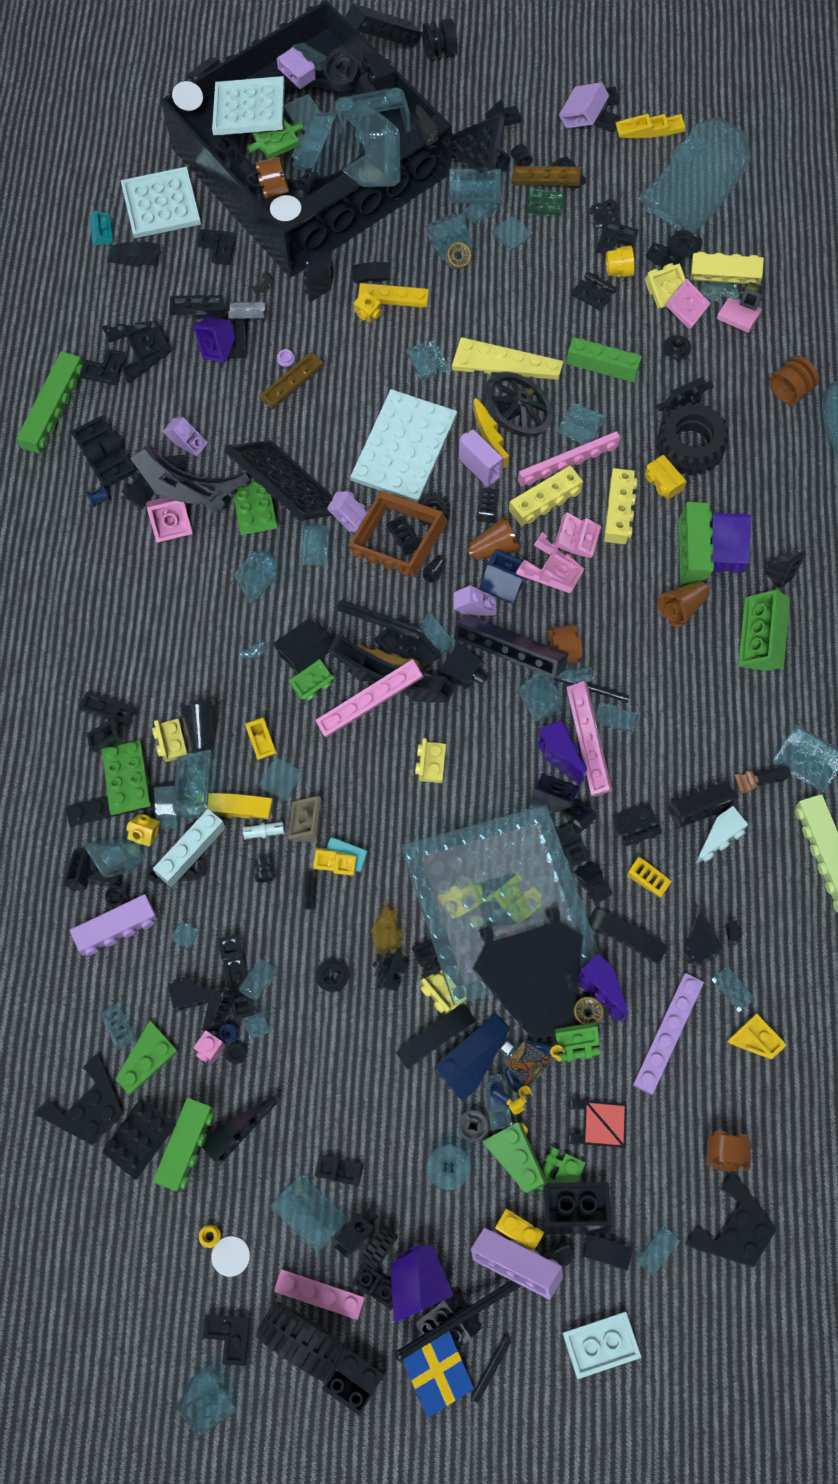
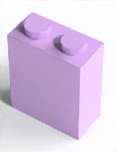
M603 83L576 86L559 114L566 128L594 124L609 97Z
M471 430L469 433H464L459 440V460L489 487L501 477L503 458L476 431Z

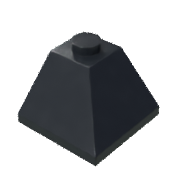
M542 774L534 790L528 810L533 811L537 815L548 816L569 808L573 804L579 787Z
M703 912L699 913L692 923L684 949L687 962L689 964L692 963L694 968L716 958L723 950Z

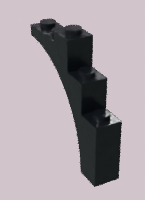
M151 444L130 458L152 489H154L158 479L165 473L177 481L184 476L216 494V497L210 504H205L211 514L216 510L221 512L227 508L226 504L230 497L237 492V488L240 486L245 488L252 482L250 480L252 476L246 472L227 478L212 479L186 473L166 461Z
M341 634L335 635L329 648V652L349 668L348 672L359 681L377 682L399 668L397 665L366 652ZM422 673L424 675L423 678L400 691L404 692L415 702L448 703L455 685L444 676Z

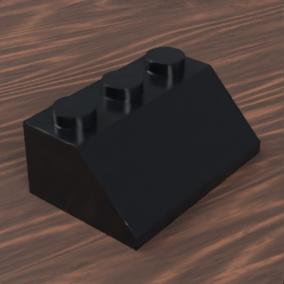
M715 782L707 786V789H695L689 793L690 795L685 797L679 795L672 798L668 805V810L678 829L727 811L734 806L739 796L726 782L721 784Z
M609 1182L547 1183L543 1185L544 1234H610L612 1218Z

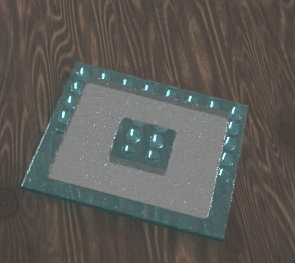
M547 805L400 846L454 1006L492 994L489 988L472 970L485 944L480 936L479 929L491 926L494 933L493 939L498 940L550 924L545 910L558 907L560 922L583 935L580 965L590 962L597 954L600 955Z

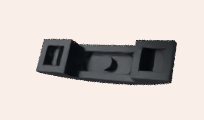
M597 908L594 909L586 924V927L603 936L605 934L641 953L640 956L659 965L668 946L644 930Z
M235 934L218 938L228 989L236 993L231 1006L233 1018L237 1020L254 1016L252 996L239 936Z
M462 1005L418 1034L400 1048L396 1054L407 1070L422 1061L425 1056L456 1034H460L476 1021L467 1008Z

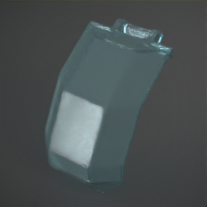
M719 117L695 124L688 138L666 170L645 192L640 194L638 199L648 205L646 211L651 214L654 213L667 221L674 229L680 225L695 234L721 206L751 161L746 133Z

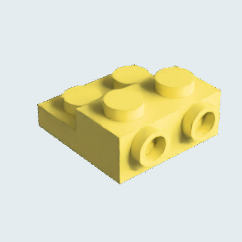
M673 263L668 264L660 271L654 269L648 272V275L644 278L649 294H653L658 310L667 307L665 303L682 282L686 280L680 263L677 265H673Z

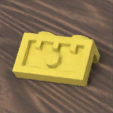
M179 719L159 723L158 720L154 721L155 727L152 728L154 738L159 741V745H156L159 757L162 756L165 762L187 757L188 754Z
M423 738L422 744H418L417 756H421L420 763L416 762L415 774H419V781L443 782L446 744L427 742L425 738Z
M443 970L438 975H431L421 980L422 987L420 989L427 997L431 996L434 999V1006L440 1013L444 1012L447 1015L466 1000L465 996Z

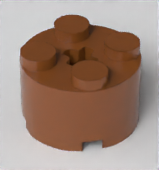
M280 156L255 162L258 173H261L258 176L260 186L265 187L262 188L265 199L289 192Z
M575 624L547 630L548 641H551V647L568 653L566 664L581 662L579 658H582L581 638L576 636L575 632L579 631Z
M714 1131V1135L708 1137L707 1166L712 1163L714 1169L737 1172V1167H743V1171L750 1170L751 1141H749L748 1135L736 1134V1136H729L725 1131Z

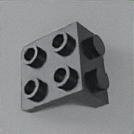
M455 1291L452 1292L453 1296L443 1300L416 1322V1327L422 1335L467 1308L464 1300ZM473 1316L450 1330L449 1332L456 1348H460L469 1341L482 1327L478 1319Z

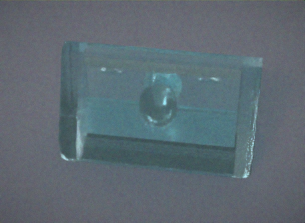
M305 43L292 46V48L294 47V49L300 51L307 61H311L315 69L320 71L323 68L324 60L327 56Z
M429 612L419 628H421L422 633L442 655L452 648V639L432 613Z
M728 967L712 979L739 1012L755 1000Z
M662 1226L637 1258L636 1262L654 1276L680 1241L665 1226Z

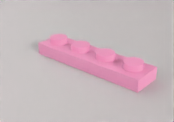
M282 1269L274 1290L276 1293L356 1320L359 1318L365 1298Z

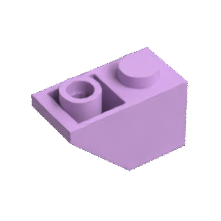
M184 417L173 418L163 431L175 445L195 456H198L208 443Z
M468 586L454 592V610L465 615H496V597L473 586Z

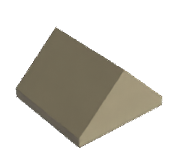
M315 796L292 802L287 840L318 843L323 808L321 797Z

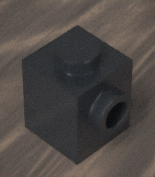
M749 282L747 287L743 286L740 293L742 299L739 305L756 311L766 287Z

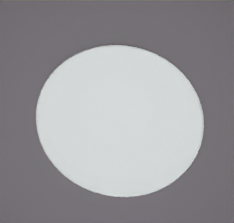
M189 81L178 83L172 92L175 104L183 110H195L201 105L203 100L201 89Z
M288 195L280 196L271 203L270 212L278 220L290 221L300 214L301 204L295 197Z
M233 1236L221 1239L212 1251V1264L221 1275L228 1277L236 1276L243 1272L250 1258L246 1243L240 1238Z

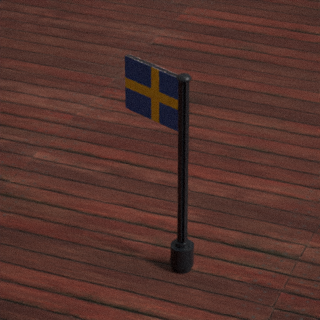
M566 1242L563 1244L559 1243L542 1253V1257L548 1260H555L562 1268L569 1265L571 1260L575 1258L571 1247ZM512 1280L404 1347L395 1350V1357L399 1362H403L427 1418L474 1389L449 1331L522 1285Z

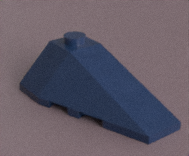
M496 1014L434 1067V1071L462 1102L479 1087L510 1030Z

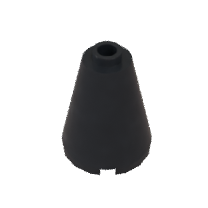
M198 700L189 701V705L185 706V703L182 702L180 710L191 751H195V754L199 755L207 754V751L211 750L219 703L216 702L215 705H212V701Z

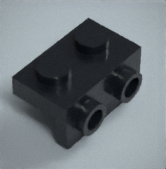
M137 469L131 476L133 481L130 484L127 483L121 490L123 493L121 499H127L141 510L154 491Z

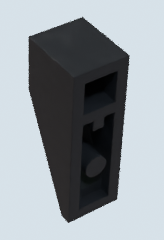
M805 551L783 554L778 558H772L767 563L768 566L765 573L778 589L794 579L806 556Z

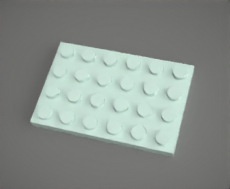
M391 389L350 476L351 481L418 503L457 417V411Z

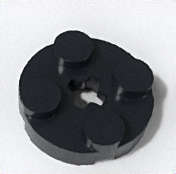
M679 230L673 236L670 235L668 237L667 247H669L673 257L692 258L693 253L701 251L703 240L700 236L698 238L694 236L692 231Z

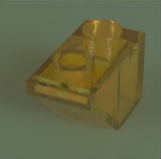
M388 905L383 907L371 930L377 955L400 948V941L403 940L400 929H396L394 922L397 921L395 912L390 910Z

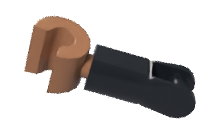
M787 766L758 771L754 774L752 771H746L744 775L735 774L734 776L740 793H747L760 785L785 781L790 775L791 770Z

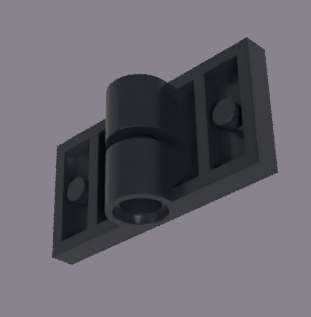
M103 415L70 431L104 488L133 475L136 471L123 450L119 439L112 432Z

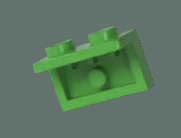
M319 659L307 669L289 679L288 682L300 700L307 699L308 701L317 695L316 691L322 688L324 690L332 684L331 680L335 677L329 673Z

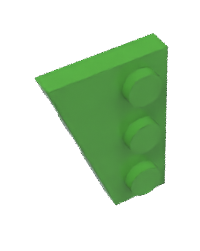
M151 1021L147 1024L116 1077V1081L130 1096L178 1052Z
M516 1123L482 1141L525 1193H530L547 1184L521 1123Z

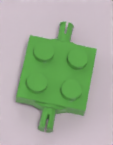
M283 118V130L252 132L257 142L248 145V150L252 153L261 149L268 159L276 157L300 146L295 133L303 130V125L299 122L291 126Z

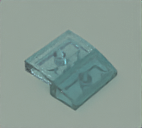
M572 403L557 433L587 444L594 441L606 416Z

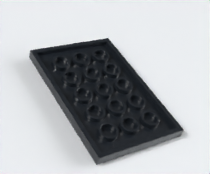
M271 440L226 446L224 451L229 455V458L237 462L244 472L250 474L257 484L262 485L270 496L275 497L282 507L288 509L295 519L305 521L333 515L327 509L330 502L333 501V496Z

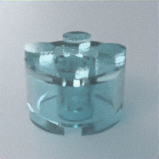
M444 1145L434 1150L427 1163L429 1180L439 1190L455 1191L460 1189L467 1182L470 1174V1161L466 1153L453 1145ZM444 1164H453L454 1166L452 1170L454 1172L450 1173L448 1171L447 1173H445Z

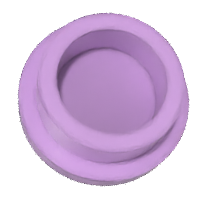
M283 349L279 352L277 361L279 365L288 367L294 363L295 357L290 350Z

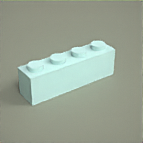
M207 809L153 868L156 875L172 887L224 831L225 825L223 821Z

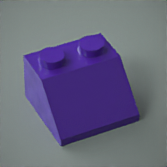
M208 317L193 324L202 359L226 362L235 340L231 321Z

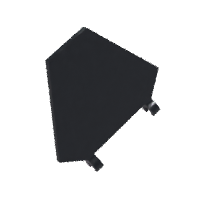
M558 907L545 910L550 924L498 940L493 939L494 933L491 926L479 929L480 936L485 944L472 970L533 1040L553 1034L555 1029L571 1027L573 1021L583 935L560 922Z

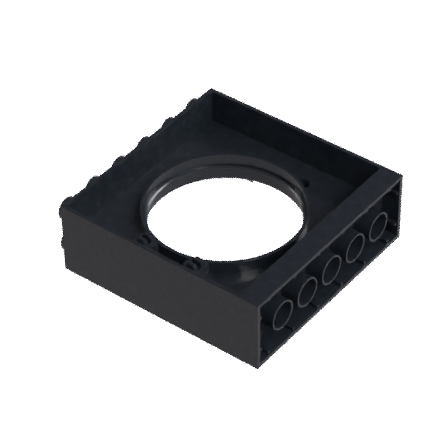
M327 0L315 7H308L302 15L289 23L280 24L274 32L262 39L252 41L246 49L236 55L225 57L221 64L208 72L197 74L193 81H191L201 89L203 95L202 103L197 109L187 111L179 108L173 100V90L169 91L165 98L161 99L172 149L290 278L306 269V260L310 258L311 251L332 252L451 175L452 125L394 67L395 85L376 91L374 85L369 83L368 73L364 72L362 68V61H364L363 53L368 52L380 57L383 56ZM294 47V49L303 54L307 61H311L315 66V80L304 87L324 88L337 92L353 101L360 107L368 119L369 139L363 151L354 161L335 173L320 177L317 182L313 183L309 192H303L297 186V180L287 179L288 193L265 199L262 189L265 187L260 186L258 179L261 173H258L257 168L241 153L238 144V133L213 135L215 82L284 76V90L296 88L297 86L278 69L277 58ZM338 48L349 50L357 59L360 67L358 83L355 88L347 91H339L331 87L323 70L324 60L327 55ZM284 195L295 197L301 204L300 214L290 221H281L274 218L270 212V205L276 198Z

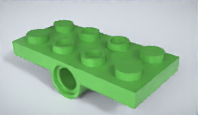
M253 477L250 479L252 482L245 488H242V486L238 487L237 492L233 495L241 535L277 528L272 498L262 485L255 482Z
M138 740L103 748L102 754L111 815L151 806L148 790L149 779L145 768L141 741Z

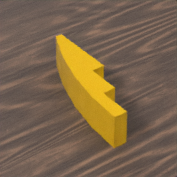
M644 114L616 122L619 138H652L685 132L682 114L666 118L665 114L651 118L649 114Z
M475 398L473 400V411L482 438L503 458V469L509 464V455L503 449L504 439L498 433V424L489 415L481 402Z
M197 793L193 813L204 814L209 809L218 817L232 818L233 816L247 819L255 817L269 820L273 800L272 798L248 795Z

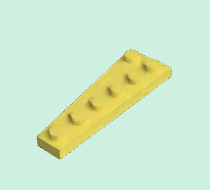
M461 337L452 364V370L466 372L477 370L491 374V372H512L524 377L559 380L563 361Z

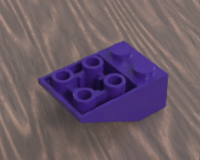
M560 720L540 728L537 744L544 759L579 786L583 785L587 766L584 760H580L578 756L579 750L576 743H572L569 738L571 735L568 727L564 726Z
M597 954L580 971L578 984L586 992L589 990L594 995L593 998L597 999L601 1006L604 1005L609 1010L608 1014L615 1021L623 1022L629 1012L613 967Z

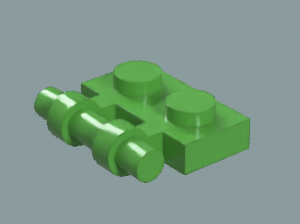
M596 1022L555 1029L556 1045H560L565 1050V1053L557 1054L562 1059L561 1061L573 1062L574 1059L584 1057L585 1059H591L592 1056L600 1055L599 1047L591 1048V1046L599 1045Z
M552 1147L549 1155L546 1154L544 1161L546 1162L542 1169L546 1182H578L585 1162L568 1154H565L563 1160L560 1161L557 1159L559 1150ZM553 1165L559 1168L555 1179L549 1177ZM543 1186L538 1188V1190L543 1191Z

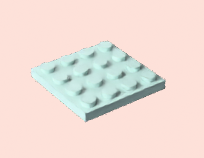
M284 76L215 82L213 135L283 130Z
M187 167L121 180L134 239L201 225Z

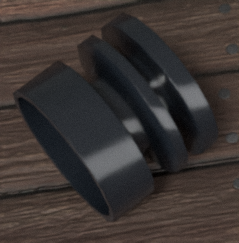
M452 18L439 20V28H437L435 21H432L430 25L428 22L423 23L422 41L429 60L434 59L435 56L440 58L441 49L445 56L457 54V36Z

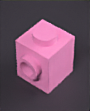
M205 1030L194 1046V1049L198 1052L196 1056L202 1061L207 1062V1060H210L214 1063L226 1045Z

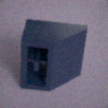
M495 549L487 565L479 590L514 604L526 580V577L516 574L523 561Z

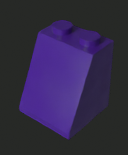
M713 513L710 527L713 529L712 538L710 539V544H713V554L711 555V561L714 562L713 571L717 573L723 571H732L733 573L745 572L749 564L751 514Z
M422 1243L410 1248L411 1253L409 1250L397 1255L398 1260L390 1263L393 1317L395 1322L453 1296L432 1244L423 1247Z

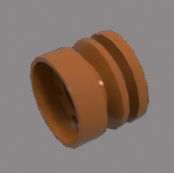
M802 356L792 357L770 377L772 391L777 398L788 405H794L799 402L805 394L809 393L819 383V375L816 368L808 359Z

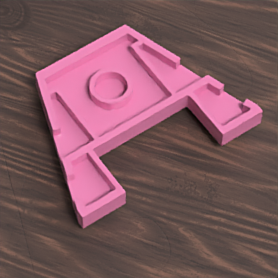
M542 532L534 546L550 555L542 569H539L524 560L516 574L571 593L584 568L568 554H562L558 550L559 547L554 545L555 542L551 544L546 539L548 536Z

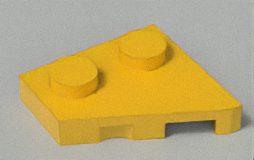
M758 1014L753 1016L727 1041L731 1045L770 1060L787 1046Z

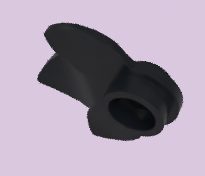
M609 199L604 203H596L588 211L590 215L594 216V229L604 226L606 220L616 223L620 222V217L617 213L618 203L615 200Z

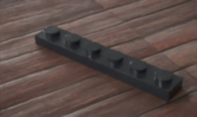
M179 779L148 787L151 806L111 815L108 797L66 806L69 825L73 827L186 800L183 780Z

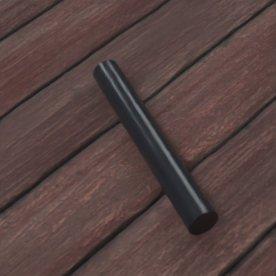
M503 1337L470 1398L476 1403H479L512 1342L506 1337Z

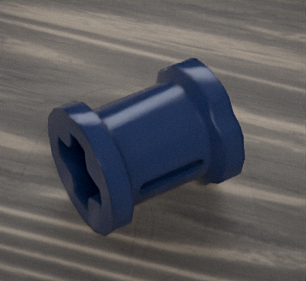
M104 486L96 491L86 492L92 507H95V504L110 501Z

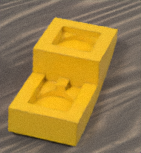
M315 847L313 869L329 870L335 874L354 875L356 855Z

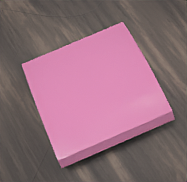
M730 296L720 310L717 319L749 333L761 314L762 309L758 307L755 311L739 305L740 299Z
M567 512L562 517L554 545L570 553L591 558L594 554L601 526L587 518L580 520Z

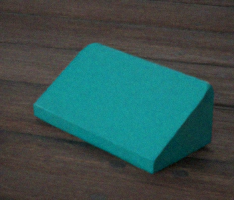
M93 210L90 216L92 244L113 243L110 214Z
M330 837L327 849L356 855L354 870L361 873L368 856V851Z

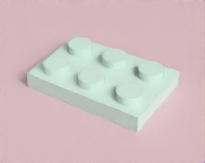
M626 1312L562 1333L577 1379L641 1358Z

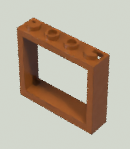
M380 491L348 545L353 552L352 554L357 558L361 559L363 557L373 564L379 563L389 570L395 569L405 576L411 575L416 577L448 521L442 511ZM387 508L432 523L409 563L364 547Z

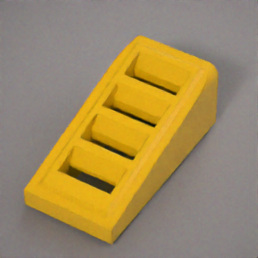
M640 857L637 858L627 874V877L659 898L662 897L672 882ZM639 867L643 868L641 873L638 875L636 871L639 869ZM646 871H647V872H649L650 874H649V876H648V877L646 878V880H645V879H643L642 877L644 876V874H645ZM655 876L656 880L651 885L649 882L652 879V877ZM660 880H661V881L664 882V883L662 884V886H661L660 889L658 890V889H656L655 887L658 885V883H659Z

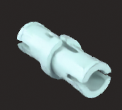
M283 821L271 824L263 822L260 825L243 827L244 839L257 837L264 839L267 836L284 834Z

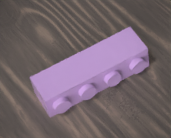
M144 894L71 929L70 932L78 951L83 956H90L98 952V949L103 946H112L117 942L116 940L122 937L128 938L141 928L146 929L153 926L154 922L158 919L149 899Z
M484 1228L471 1248L473 1261L549 1300L563 1279L562 1266L558 1262L540 1256L535 1250H528L522 1247L515 1240H508L502 1237L497 1231H490Z

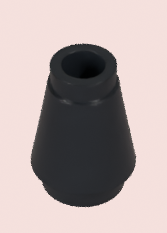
M437 555L423 569L422 576L427 582L435 583V581L439 580L446 563L445 558Z

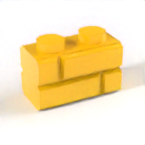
M665 455L660 456L646 467L645 477L647 481L653 483L660 496L664 495L667 500L685 489L687 481Z
M505 1209L494 1228L510 1240H515L528 1250H535L544 1234L543 1231L534 1228L532 1224L508 1209Z

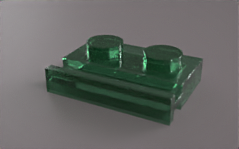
M531 189L527 213L560 218L564 193Z

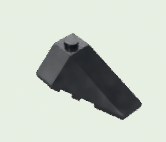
M273 1096L215 1128L213 1131L209 1130L205 1133L207 1137L202 1148L215 1162L221 1165L280 1100Z

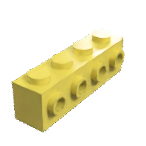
M693 253L690 280L741 284L752 282L759 285L762 280L764 258L757 255L746 257L740 254L730 256L722 253Z
M570 465L511 500L509 511L521 526L526 523L530 524L541 514H547L551 508L562 505L570 497L577 496L582 490L583 481Z
M615 468L612 470L604 542L626 544L627 538H631L632 527L629 526V522H633L634 510H631V505L635 504L636 494H633V489H636L637 478H634L635 471Z

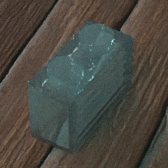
M303 525L302 565L324 566L325 559L328 560L326 543H329L330 532H326V525Z

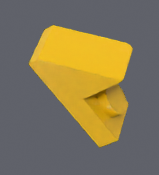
M261 717L245 723L257 759L276 754L264 718Z

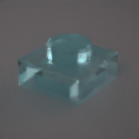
M180 921L171 937V941L189 950L199 931Z
M264 1012L243 1018L250 1039L270 1033Z

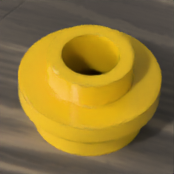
M214 1225L204 1226L199 1233L200 1243L207 1248L215 1247L221 1239L220 1230ZM209 1232L214 1234V1238L211 1241H208L206 1238Z

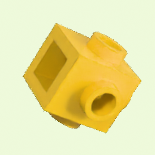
M365 290L353 303L354 312L357 313L360 319L367 320L369 323L373 319H377L382 312L381 302L375 295L371 296Z
M138 814L127 825V831L129 832L128 840L150 847L158 837L160 821L152 819L147 815Z

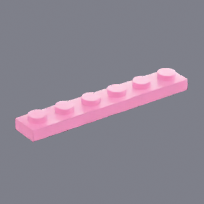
M616 431L521 470L518 474V482L520 486L530 485L536 480L547 478L570 465H579L591 457L596 458L601 453L613 451L619 445L620 436Z
M412 659L316 719V722L324 737H328L417 682L424 675L416 661Z
M585 681L566 688L582 757L587 766L586 774L591 795L595 797L612 791L588 686Z

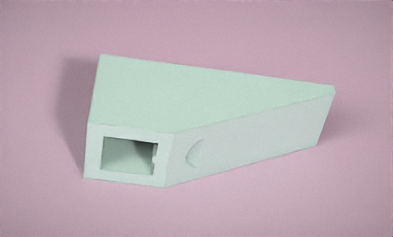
M733 806L715 820L696 860L697 863H700L702 860L707 862L714 856L716 850H724L730 845V840L733 838L738 840L746 833L744 830L748 824Z

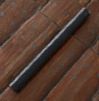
M561 674L554 679L568 685L582 682L581 680ZM587 683L590 692L628 703L629 695Z

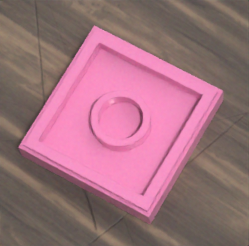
M688 279L682 282L665 303L688 329L693 327L711 304Z

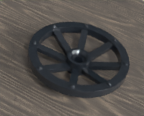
M500 372L493 375L483 388V402L486 410L498 425L510 433L522 437H536L544 433L551 424L553 412L550 401L541 388L530 379L517 373ZM509 381L514 391L499 382ZM518 384L524 386V387L527 388L528 390H527V391L521 390ZM492 386L509 396H491ZM534 394L540 403L531 400L530 396ZM494 403H510L511 407L501 415ZM532 407L544 412L543 422ZM515 410L520 413V426L507 420ZM526 411L538 427L527 428Z

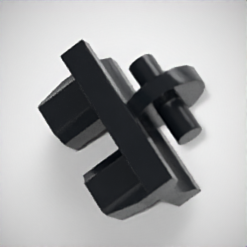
M391 954L389 959L382 957L380 963L373 962L372 966L377 969L374 976L380 978L376 986L377 988L391 991L399 989L401 981L394 978L393 975L395 971L404 974L409 966V963L401 958V954Z

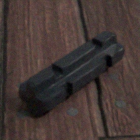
M308 870L305 872V880L307 881H305L306 900L304 907L306 910H314L316 908V901L314 900L316 899V871Z

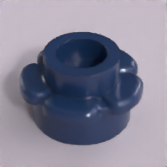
M230 1023L224 1024L218 1031V1037L221 1038L220 1040L224 1044L234 1043L238 1038V1028Z

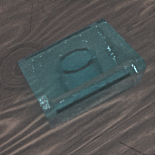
M537 672L517 690L535 722L545 719L562 709L563 699L551 678L547 675Z

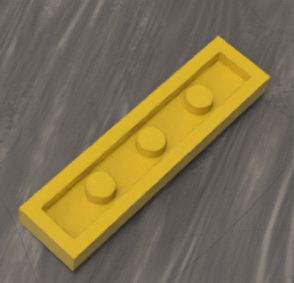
M360 283L358 297L365 290L371 296L375 295L378 297L381 304L427 308L429 289Z

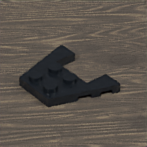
M157 321L136 322L135 325L127 326L124 324H117L116 327L102 326L108 342L126 336L137 361L121 367L127 384L171 352Z
M97 1054L82 1067L96 1084L63 1115L54 1103L48 1099L34 1113L36 1116L90 1145L95 1144L124 1116L102 1060Z
M730 1173L720 1190L738 1202L739 1205L716 1241L700 1229L695 1228L685 1245L733 1262L754 1267L776 1232V1229L737 1177Z

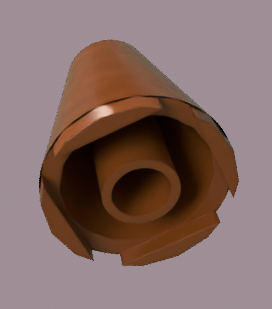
M506 516L469 543L470 547L467 548L471 559L475 557L476 560L492 557L495 549L505 554L521 550Z
M697 581L664 592L660 595L661 598L658 599V608L663 618L667 617L670 620L668 623L672 626H683L709 597V586L702 581Z

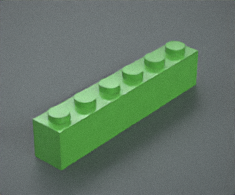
M60 352L16 438L21 448L41 454L43 448H46L48 438L54 432L55 424L61 418L63 409L69 403L70 395L77 386V381L84 366L81 357Z

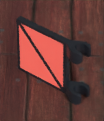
M579 1099L569 1101L570 1109L584 1110L583 1135H568L567 1142L569 1144L625 1148L627 1104Z

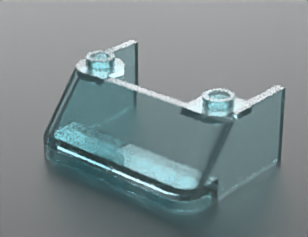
M391 88L339 98L333 104V111L342 147L346 146L342 119L346 117L400 108L405 130L408 133L410 131V112L403 90Z
M364 100L344 113L343 117L355 126L356 139L365 145V155L345 167L343 172L363 187H393L400 182V134L394 124Z

